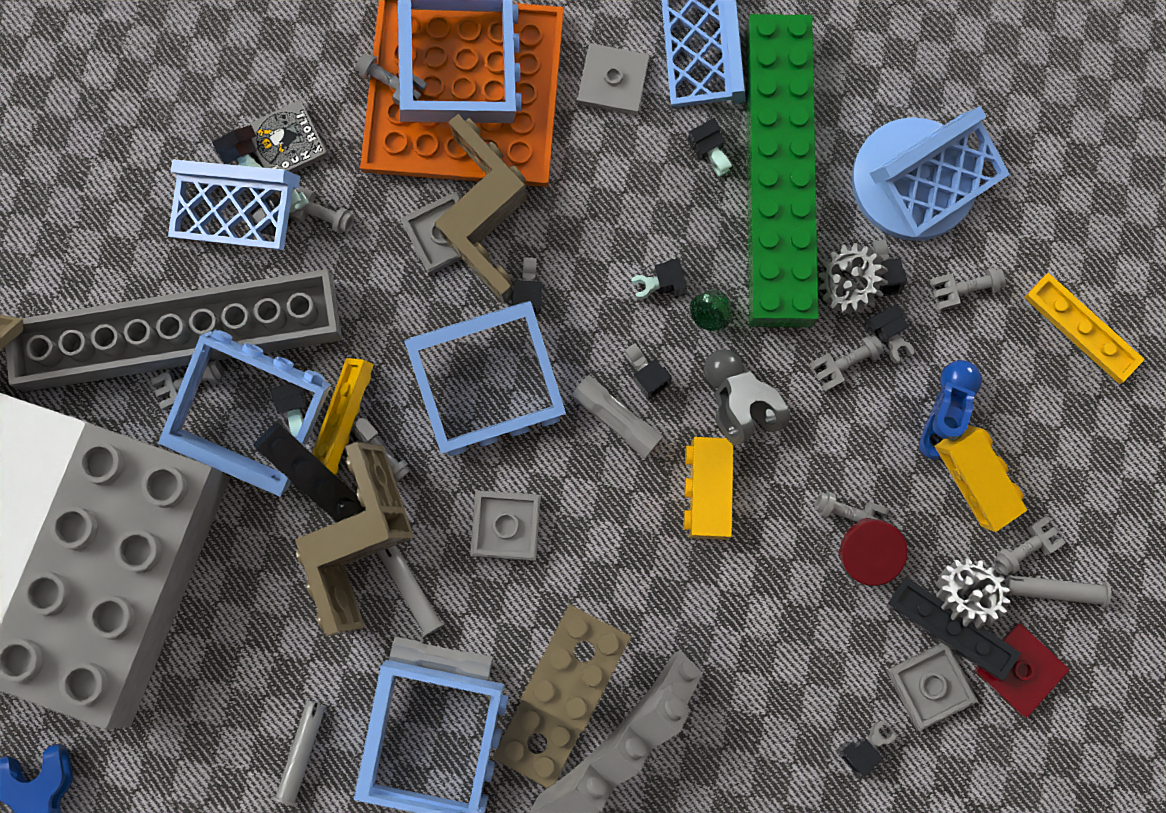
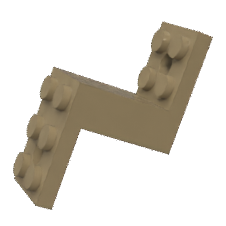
M457 114L448 122L453 138L485 172L486 176L434 223L440 236L505 305L512 299V278L500 265L494 268L490 264L492 262L489 258L490 255L480 242L527 200L525 190L527 186L524 183L526 179L514 165L509 168L502 160V152L494 143L490 141L486 144L480 136L481 130L470 118L465 121Z
M355 442L345 446L348 453L346 458L347 466L356 477L359 486L357 488V496L360 503L366 508V511L295 539L297 545L296 556L299 563L305 569L308 579L306 582L309 595L315 600L318 610L317 621L326 636L351 633L365 628L345 565L414 538L383 445Z
M569 604L521 697L522 701L492 759L547 788L555 784L581 731L585 730L632 636ZM587 641L593 645L595 654L590 661L580 662L576 659L574 648L579 642ZM540 733L546 737L547 748L543 752L534 753L529 749L528 739L532 734Z

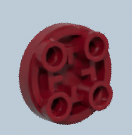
M863 518L853 525L844 535L838 551L839 559L846 572L859 583L869 586L883 585L895 579L903 570L908 554L906 541L896 527L884 520Z

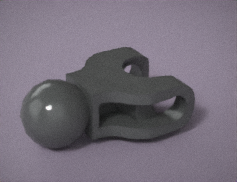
M727 349L716 350L707 357L703 372L706 381L713 387L718 388L713 394L718 402L716 423L726 439L734 445L747 442L755 428L752 418L757 420L768 432H776L786 428L790 421V411L780 393L772 386L757 380L751 371L744 373L745 368L742 359L734 351Z

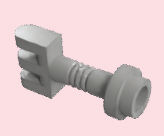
M365 53L362 54L355 66L359 76L366 79L371 75L384 84L386 83V85L395 90L392 101L399 105V78L377 65L378 58L375 55L370 54L368 56ZM413 74V86L424 91L427 83ZM413 88V100L417 101L421 94Z
M299 186V189H296L298 194L301 192L305 194L309 204L289 213L291 219L304 223L307 215L310 214L332 223L333 231L338 233L343 231L347 233L351 230L354 223V215L350 214V210L342 207L336 212L313 203L316 198V194L313 191Z
M994 267L986 270V276L967 280L966 282L955 283L952 273L930 280L932 287L945 285V288L933 292L935 299L946 296L949 299L937 303L939 311L959 306L961 304L959 295L990 288L992 293L1000 292V288L1006 287L1002 269L996 270Z
M868 336L861 339L863 346L836 361L833 360L830 353H827L809 364L812 370L819 368L823 364L825 365L826 369L816 374L818 381L828 376L832 377L833 380L826 382L822 386L825 392L845 382L841 374L842 371L868 357L873 361L880 358L879 355L884 353V350L876 336L871 338Z
M217 359L209 360L200 383L209 380L214 385L220 382V378L225 377L224 369ZM168 371L150 380L153 387L165 384L164 387L155 391L156 398L159 399L168 395L170 397L159 403L161 410L172 408L184 377L176 380L174 373Z
M360 418L356 421L353 434L360 442L383 445L377 437L378 432L367 419ZM384 446L395 482L397 483L410 472L406 467L408 463L404 459L398 463Z
M829 491L827 493L821 492L818 495L814 510L818 511L822 517L827 518L833 513L855 522H859L863 518L878 519L874 517L875 513L888 516L890 510L878 504L868 502L863 511L835 501L836 494Z
M1046 515L1026 528L1032 538L1011 552L1007 549L999 551L997 558L994 559V564L1003 575H1014L1020 570L1019 562L1039 548L1046 556L1053 553L1066 542L1061 537L1051 543L1049 538L1058 533V530L1055 526L1045 532L1042 530L1041 527L1046 526L1051 521Z

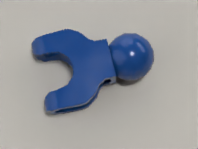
M954 361L945 366L941 372L940 386L942 389L936 397L919 441V450L930 459H942L937 450L930 444L929 437L931 435L937 434L944 439L956 441L967 429L973 412L974 396L978 393L982 383V375L979 369L969 361Z
M54 744L45 749L43 752L42 771L36 779L30 782L24 778L19 761L10 756L0 757V801L9 805L14 813H61L60 801L69 790L73 781L69 751L63 744Z

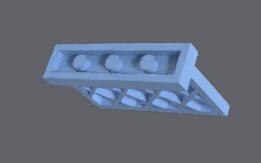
M662 0L671 107L733 100L734 104L746 102L736 0H716L709 9L697 0H687V4L679 13L669 7L668 0ZM693 5L705 13L696 25H693L684 18ZM717 8L719 16L714 13ZM670 15L674 17V19L671 22ZM709 18L720 24L719 30L712 38L700 30ZM679 22L691 30L681 42L671 35V31ZM695 34L708 42L698 54L686 46ZM720 37L721 45L718 42H716ZM672 43L677 46V47L674 49V51H673ZM712 46L719 50L723 56L715 66H712L703 59ZM682 50L693 58L684 71L674 64V59ZM698 63L710 71L701 83L688 75ZM722 66H724V74L719 71ZM675 72L680 75L676 80ZM716 75L725 82L726 91L712 93L705 86ZM684 79L696 87L690 96L677 98L676 89Z
M981 106L962 113L869 173L875 184L881 182L911 238L924 232L1010 175L981 121L986 118ZM973 131L980 141L978 151L967 148L968 136ZM949 148L958 151L955 166L943 163L945 149ZM965 154L977 157L974 172L962 169ZM984 160L991 162L997 173L991 178L981 175ZM923 163L934 166L931 181L919 178ZM941 169L953 172L951 188L939 184ZM961 175L972 178L969 193L958 190ZM899 179L910 181L908 197L899 194L894 185L895 181ZM918 184L930 188L927 203L915 200ZM937 190L949 194L946 208L934 206ZM913 206L926 209L923 223L918 226L912 218Z
M172 160L171 172L177 174L168 237L284 250L293 189H299L300 176L282 169ZM187 183L195 184L200 192L190 202L185 197ZM218 186H222L227 196L216 205L209 194ZM246 189H250L255 199L244 208L237 197ZM274 191L281 192L280 205L272 211L265 199ZM205 199L211 210L200 219L194 208ZM233 202L239 213L227 222L221 211ZM260 204L267 216L255 225L248 214ZM189 213L195 225L187 232H180L181 220ZM216 216L223 227L214 235H211L205 225ZM244 219L251 230L242 238H238L233 228ZM271 222L276 227L274 242L266 241L260 232Z

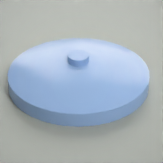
M924 118L894 120L875 130L860 148L852 168L853 194L864 216L884 233L910 241L933 239L955 228L972 208L976 197L924 232L911 238L881 182L875 184L869 174L874 169L944 126L943 124ZM949 148L945 149L943 163L955 166L958 151ZM965 154L962 169L974 172L975 158ZM923 163L919 178L931 181L934 166ZM941 169L939 184L951 188L953 172ZM961 175L958 190L969 193L972 178ZM904 179L895 181L894 185L899 194L908 197L910 181ZM918 184L915 200L927 203L930 188ZM937 190L934 206L946 208L949 194ZM913 206L912 218L918 226L923 223L926 209Z

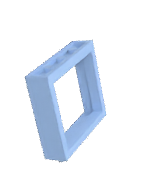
M398 0L400 122H449L459 114L465 121L470 118L474 123H513L516 111H521V93H515V82H520V63H514V53H519V33H513V23H518V4H512V0ZM411 10L502 12L505 102L413 101Z
M531 301L522 302L405 339L404 341L441 454L448 452L449 456L458 455L468 450L467 445L479 442L480 446L489 445L499 441V435L510 432L511 436H517L530 431L529 426L541 422L542 426L552 425L560 421L559 416L566 414ZM525 317L552 406L447 440L419 350Z
M214 330L213 332L200 335L158 444L281 497L291 483V480L282 472L182 429L213 349L315 393L296 437L305 447L331 384L325 382L324 376L310 370L302 372L293 368L294 363L285 358L275 357L273 359L262 354L263 350L258 346L244 343L243 346L232 341L233 337L226 332Z
M386 660L380 667L354 800L413 813H485L489 795L483 794L485 781H492L495 762L489 761L491 749H498L502 732L501 728H496L498 715L505 716L509 698L508 695H503L505 684ZM397 676L491 696L469 804L375 784Z

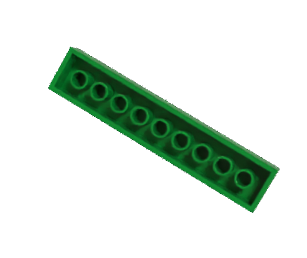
M750 14L746 27L749 327L812 328L818 320L812 15Z

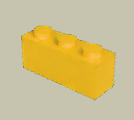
M968 425L958 440L944 439L936 444L935 448L980 526L997 532L1027 511L1022 501L1024 495L1020 488L1009 479L1006 463L993 451L991 447L993 441L990 435L983 428Z
M694 437L691 446L686 445L685 465H691V478H685L684 497L690 498V510H684L683 527L684 530H689V538L728 540L732 537L733 444L726 438Z

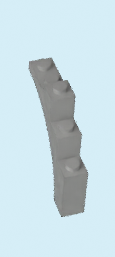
M681 650L673 654L649 691L624 721L577 767L541 792L529 813H600L613 788L639 774L651 750L680 733L690 713L686 706L703 672Z

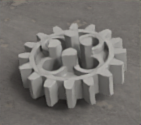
M854 243L852 249L842 245L841 254L832 251L831 256L833 260L831 263L828 261L822 263L827 270L826 272L819 273L818 277L824 279L825 283L819 285L818 288L826 293L823 296V300L830 303L832 308L838 311L842 310L847 314H852L853 310L863 313L864 304L874 307L875 303L872 298L875 295L878 297L884 295L879 290V287L888 284L887 280L881 278V275L885 274L888 269L881 265L883 258L867 246L862 247L857 243ZM864 261L863 266L859 268L860 262ZM843 269L868 283L867 287L863 289L838 275L839 270ZM847 290L846 295L842 297L843 291Z
M966 558L962 564L957 559L954 560L950 566H946L940 574L941 577L936 582V586L941 588L936 594L937 598L945 599V603L941 606L942 609H951L953 611L951 615L953 620L958 616L963 618V626H967L971 621L974 622L977 629H980L984 623L991 627L996 620L999 621L1006 613V607L1010 604V600L1005 597L1010 590L1009 588L1001 587L1000 584L1004 578L1003 576L995 577L993 575L994 567L986 570L983 568V561L979 560L976 565H973L970 558ZM979 586L985 587L982 592L977 590ZM964 594L969 596L967 600L961 599Z

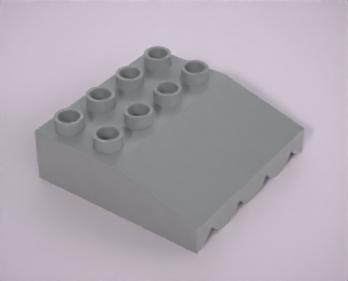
M0 393V691L105 730L131 727L231 477L209 465Z

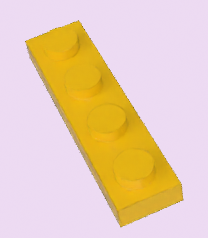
M1050 273L1045 274L1023 297L1118 384L1123 383L1145 360Z
M346 358L312 454L334 475L338 473L340 458L345 446L349 442V433L354 419L360 411V402L365 388L371 380L374 364L366 360Z

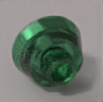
M714 289L708 290L694 297L690 303V314L694 322L702 329L720 331L729 325L731 321V301L723 292Z

